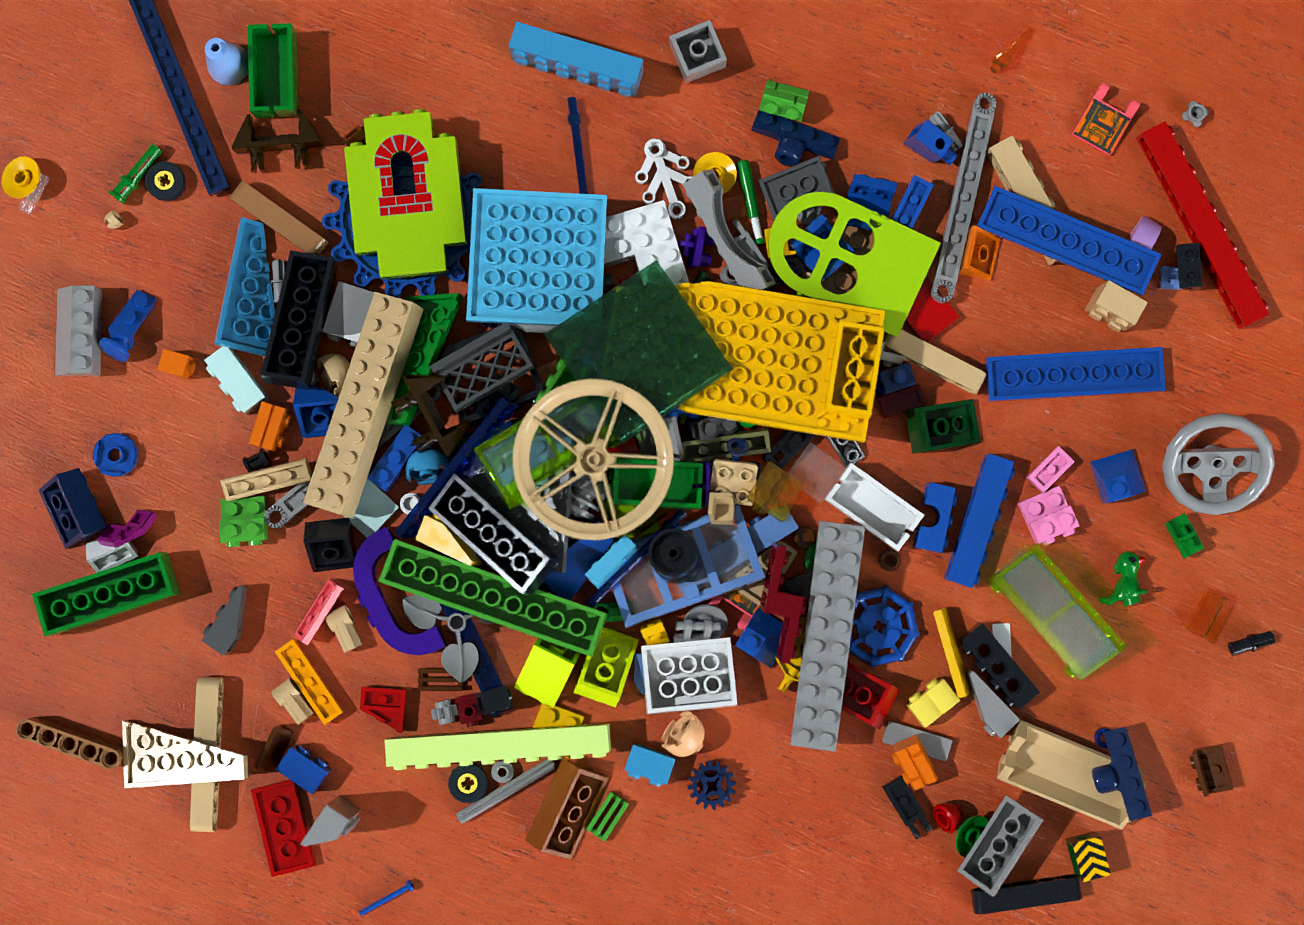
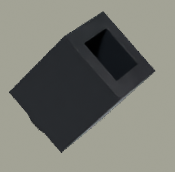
M506 685L475 693L480 715H487L511 707L512 695L510 690L506 689Z

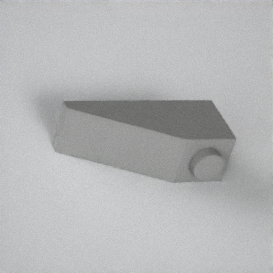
M968 670L966 675L980 719L985 724L983 729L991 737L996 735L1002 738L1020 719L974 671Z

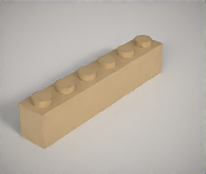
M1013 135L987 150L986 156L1007 191L1055 210L1054 201L1050 196L1047 197L1043 190L1044 184L1039 177L1036 178L1032 171L1034 168L1031 161L1024 157L1022 145L1018 140L1014 139ZM1044 256L1049 266L1057 262Z

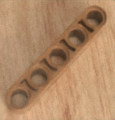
M243 180L229 197L240 207L305 253L320 255L328 244L324 238Z
M36 717L21 720L16 726V734L20 738L107 769L123 764V748ZM28 723H30L33 726L32 733H29L27 731ZM49 730L54 733L53 741L49 740L47 736ZM70 737L75 741L74 748H71L68 744ZM90 745L96 748L95 756L89 752ZM111 752L117 755L116 763L110 760Z

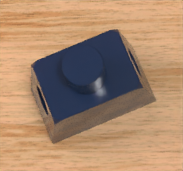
M910 363L896 366L877 374L875 387L877 398L917 385Z

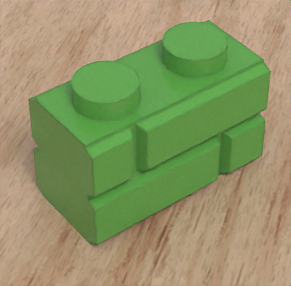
M767 80L759 111L801 122L810 91Z

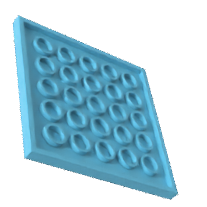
M473 188L466 321L601 328L607 195Z

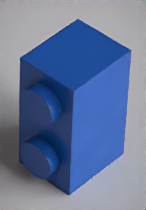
M300 744L298 746L294 745L289 748L275 770L313 795L318 791L332 769L328 767V762L324 759L311 756L309 754L310 750Z

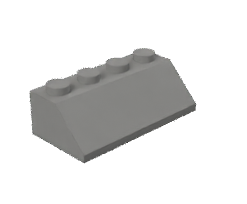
M68 286L58 289L55 376L100 377L101 348L99 347V341L102 333L103 290L96 286Z
M1005 796L957 871L994 897L1043 820L1013 799Z

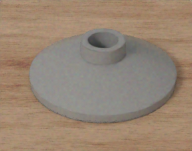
M714 605L697 606L691 609L684 618L697 622H704L703 619L720 622V631L711 632V634H718L719 637L724 634L728 625L727 616L724 611ZM692 630L691 634H703V630Z

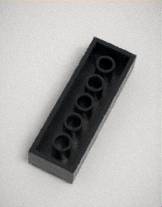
M290 251L260 374L266 383L310 390L323 335L322 331L326 322L338 270L334 257Z
M454 473L428 508L521 594L534 595L560 561L558 556L467 475Z

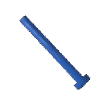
M411 880L406 881L405 886L361 909L359 914L362 916L407 890L413 891V883Z

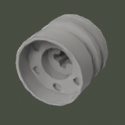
M584 475L572 483L570 513L580 519L594 521L595 516L587 511L589 507L596 511H599L600 508L592 502L597 497L590 476ZM599 481L597 485L602 501H604L607 495L604 484Z

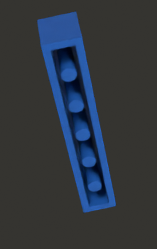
M990 453L984 455L944 580L968 588H973L974 585L978 584L981 575L978 570L980 564H984L988 552L985 549L987 543H991L995 531L992 528L994 522H998L1001 510L999 507L1001 501H1005L1008 489L1006 486L1008 480L1011 481L1015 473L1013 461Z

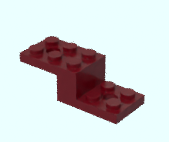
M773 542L759 608L765 613L784 616L776 657L781 663L790 664L791 659H795L797 646L794 645L795 638L799 637L802 624L799 623L800 614L804 615L806 601H803L804 597L799 593L778 589V587L783 585L784 574L781 571L783 564L787 565L789 552L786 551V546Z

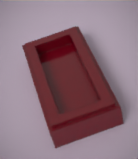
M920 384L877 398L884 419L904 413L905 410L926 405Z

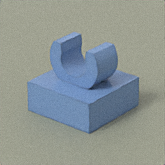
M1160 267L1159 289L1182 290L1179 288L1177 267Z

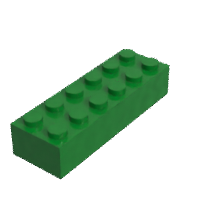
M158 552L33 593L32 597L44 637L70 631L180 595L181 593L168 552Z

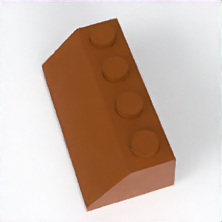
M562 758L525 841L541 852L572 859L609 778L579 763Z

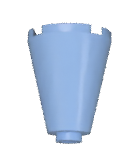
M212 38L206 43L205 55L210 76L218 83L227 86L242 82L241 80L249 74L248 53L236 43L220 38Z

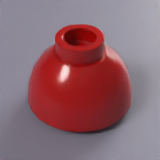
M951 803L935 805L933 816L937 825L947 833H953L958 829L961 823V816L964 814L962 808L958 804L953 805Z

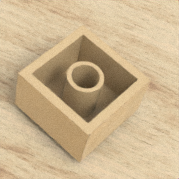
M1108 280L1097 287L1085 311L1089 312L1091 318L1108 323V327L1117 332L1121 330L1123 332L1135 326L1148 302Z

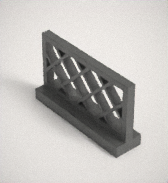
M509 324L498 326L430 366L435 375H443L445 379L451 375L458 376L454 386L446 385L444 381L440 382L456 413L534 369ZM513 340L515 343L513 353L503 351L504 345ZM490 353L496 354L493 364L483 362L486 355ZM501 355L511 357L508 367L498 365ZM516 358L525 360L527 364L520 369L512 368ZM470 364L477 365L474 375L464 373L466 367ZM482 366L491 368L488 378L479 376ZM496 369L506 371L504 378L500 380L493 379ZM462 378L472 379L469 389L459 387ZM476 381L487 382L483 390L480 392L474 391ZM457 392L466 393L465 400L456 404L455 397Z

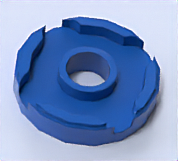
M119 433L105 435L95 444L93 450L95 465L103 474L111 477H120L130 473L136 466L139 458L135 442L128 436ZM114 449H118L121 453L117 461L111 459L110 454Z

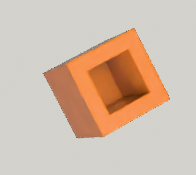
M163 349L157 370L189 379V376L195 370V358Z

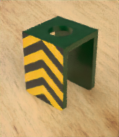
M1089 832L1065 839L1074 874L1079 875V877L1081 876L1083 882L1111 874L1100 835L1095 832Z

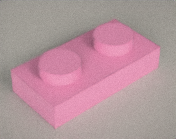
M1057 446L1026 478L1041 493H1044L1075 461Z

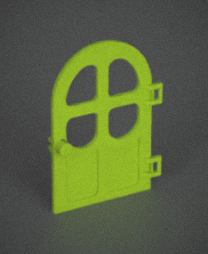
M813 192L795 198L778 213L770 229L768 250L771 263L777 275L786 285L798 292L796 296L801 297V295H805L812 299L884 310V332L898 338L941 243L837 194ZM815 206H828L838 212V217L828 238L821 239L798 228L796 219L799 213ZM855 218L866 223L873 231L874 244L872 249L865 255L853 254L839 246V240L850 219ZM796 239L819 251L820 256L808 279L798 277L789 267L783 252L787 240ZM832 258L839 259L853 266L856 270L857 282L847 293L834 294L821 286V279Z

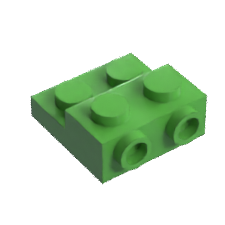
M266 496L243 497L227 502L226 499H220V543H226V547H238L240 542H248L249 546L262 545L263 540H269L268 525L264 520V514L267 510Z

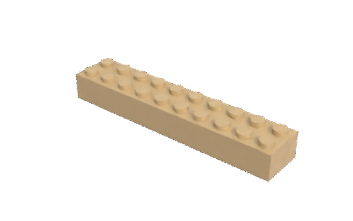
M374 292L303 503L345 517L354 518L392 406L391 401L394 400L424 311L417 304Z

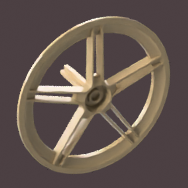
M578 380L564 384L544 395L535 403L523 419L513 448V470L516 484L529 509L543 523L555 531L584 540H601L617 537L641 525L661 504L669 488L673 473L672 441L665 422L658 411L647 399L633 389L608 380ZM590 395L609 397L592 442L588 444L548 415L562 403L574 398ZM616 399L618 401L605 439L599 438L612 401ZM622 402L635 410L648 425L655 440L657 455L616 453L607 450V444ZM545 418L576 441L575 447L573 448L542 422ZM540 425L576 455L577 460L536 489L530 471V448L534 434ZM616 457L653 459L658 462L657 464H616ZM608 468L657 469L652 487L643 501L631 512L617 519L606 470ZM571 470L575 472L576 475L541 497L539 494L541 491ZM588 475L591 478L604 523H583L569 519L552 509L544 500L582 476ZM599 481L604 483L613 521H608L597 485Z

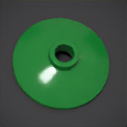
M972 816L959 828L955 839V846L961 856L966 857L988 824L989 820L984 816Z

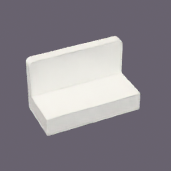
M97 539L86 543V560L96 573L119 566L138 557V550L131 541L117 548L100 545Z

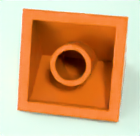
M972 226L968 230L959 274L991 281L1000 238L978 226Z

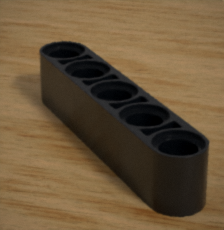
M1077 874L1002 884L994 897L980 887L971 889L975 914H989L1083 899L1080 879Z

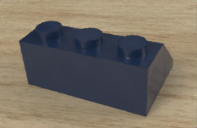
M79 468L55 475L38 490L65 549L88 540L107 528L105 518L100 514L96 505V499L87 486L86 477Z

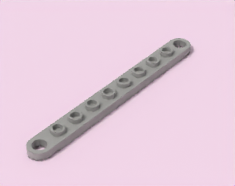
M990 93L979 94L972 106L931 289V296L938 303H946L953 297L996 107V99ZM980 100H987L990 103V108L988 110L980 108ZM939 286H944L948 289L947 297L942 298L938 295L937 289Z
M439 384L434 386L437 391L436 395L431 398L434 404L442 396V389ZM419 406L412 422L422 414ZM386 421L377 450L397 435L404 426H391ZM310 481L299 483L265 511L264 520L269 527H283L309 506L303 503ZM274 511H279L282 518L280 522L274 524L270 518L271 514Z

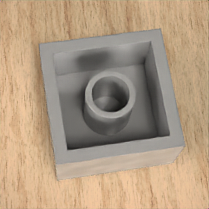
M710 20L669 37V45L685 83L726 67L727 58Z

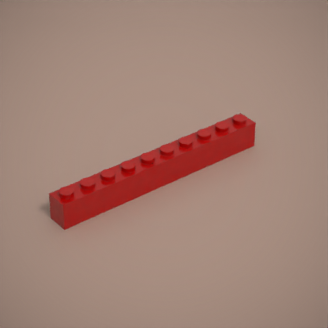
M1164 121L1142 132L1136 139L1191 242L1199 243L1200 259L1237 328L1241 329L1269 315L1267 311L1268 305L1264 299L1260 298L1255 281L1250 279L1247 273L1246 264L1239 259L1235 244L1229 240L1226 234L1225 225L1218 220L1214 205L1208 201L1205 195L1204 186L1196 179L1195 170L1191 164H1188L1183 147L1178 145L1175 140L1174 130Z

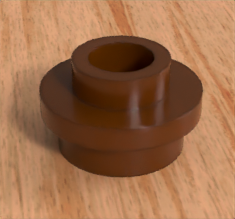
M887 549L879 555L878 562L883 570L894 571L900 566L901 558L895 550ZM888 556L893 558V563L890 565L885 561Z

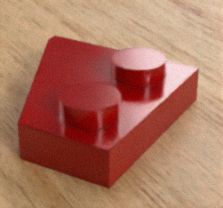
M362 686L360 710L368 715H372L383 724L385 723L392 727L398 733H403L407 689Z

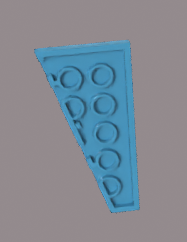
M243 217L239 221L214 344L265 357L275 316L272 286L269 279L270 270L266 256L267 247L264 224Z

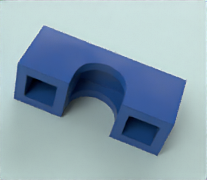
M404 426L367 479L382 490L390 492L402 475L400 473L408 458L417 450L416 447L418 445L414 446L412 440L422 435L410 426Z
M931 482L926 483L922 505L933 508L937 519L931 527L917 526L913 548L935 553H942L943 549L946 550L949 540L946 532L947 528H951L953 515H950L952 506L955 507L958 494L955 493L956 488Z

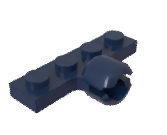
M759 110L751 129L753 132L778 141L779 144L775 152V158L780 164L788 167L799 164L804 151L833 160L841 139L784 117Z
M1127 727L1105 731L1104 736L1111 756V762L1107 765L1095 767L1092 770V777L1097 791L1101 794L1120 791L1129 821L1153 816Z

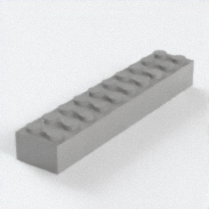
M819 520L791 734L792 746L836 752L865 526Z

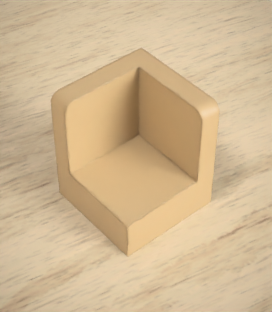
M710 493L708 515L712 524L734 525L736 504L732 493Z

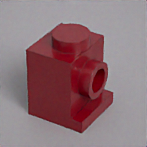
M475 693L456 697L455 703L460 723L466 724L467 727L480 725L479 720H483L484 715H480ZM467 707L473 709L472 715L466 714L465 709Z

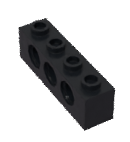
M978 622L959 638L962 643L960 648L967 656L970 654L976 660L974 665L981 673H987L990 677L988 682L996 691L998 689L1001 690L1005 695L1002 699L1010 708L1014 706L1020 710L1040 693L983 623ZM981 644H986L988 647V652L984 656H981L978 652ZM996 661H1000L1002 664V669L998 673H995L992 669ZM1014 678L1016 687L1013 690H1009L1007 682L1009 679Z

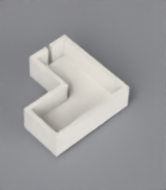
M664 200L606 217L604 268L635 259L643 286L651 287L663 284L679 285L680 283H689Z

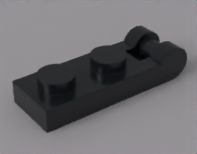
M789 430L771 448V452L766 453L762 459L765 462L768 461L774 467L773 470L778 473L815 434ZM777 451L784 456L781 461L774 456Z

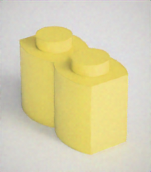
M934 678L926 684L927 689L920 694L918 691L908 699L910 702L906 706L922 727H927L960 701L944 679L937 680V678Z

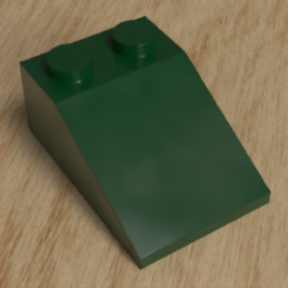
M974 399L905 410L912 454L981 442Z

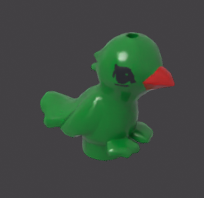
M1132 551L1122 552L1113 567L1116 570L1114 574L1120 573L1121 577L1116 583L1114 592L1110 596L1101 597L1099 602L1111 606L1117 601H1122L1124 607L1141 602L1139 595L1146 594L1148 590L1140 589L1137 572L1147 559L1138 556Z

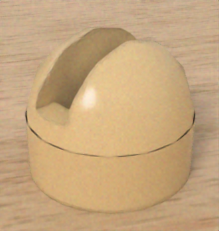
M111 210L104 218L105 224H108L107 227L110 229H117L124 224L123 218L115 210Z

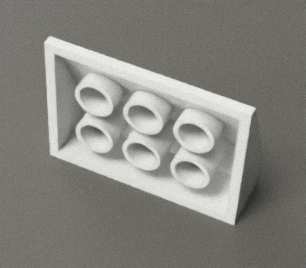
M730 637L641 646L647 715L737 705Z

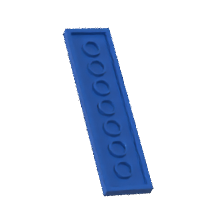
M994 186L977 225L988 233L1104 281L1110 280L1118 286L1143 296L1161 257V253L997 186Z
M1162 347L985 358L988 402L1166 391Z

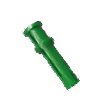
M151 144L128 174L121 175L120 182L113 190H109L108 193L125 205V200L131 192L138 189L139 185L137 183L163 152L154 144ZM150 157V159L148 160V162H147V163L144 165V167L138 172V169L143 165V163L147 160V158ZM125 186H127L126 189L122 192V194H119L121 190Z

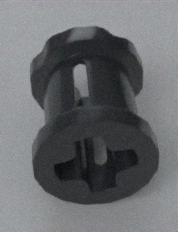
M263 448L248 458L246 456L242 458L248 472L259 470L265 466H272L271 460Z

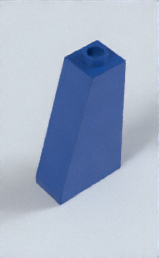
M597 518V519H596L594 522H592V523H604V522H602L599 518ZM572 538L568 542L566 573L550 572L544 580L546 585L556 596L571 601L587 579L585 574L596 561L601 559L613 542V538L601 540Z

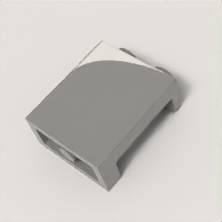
M339 281L322 331L328 335L327 339L340 342L343 339L349 341V346L356 348L374 292Z

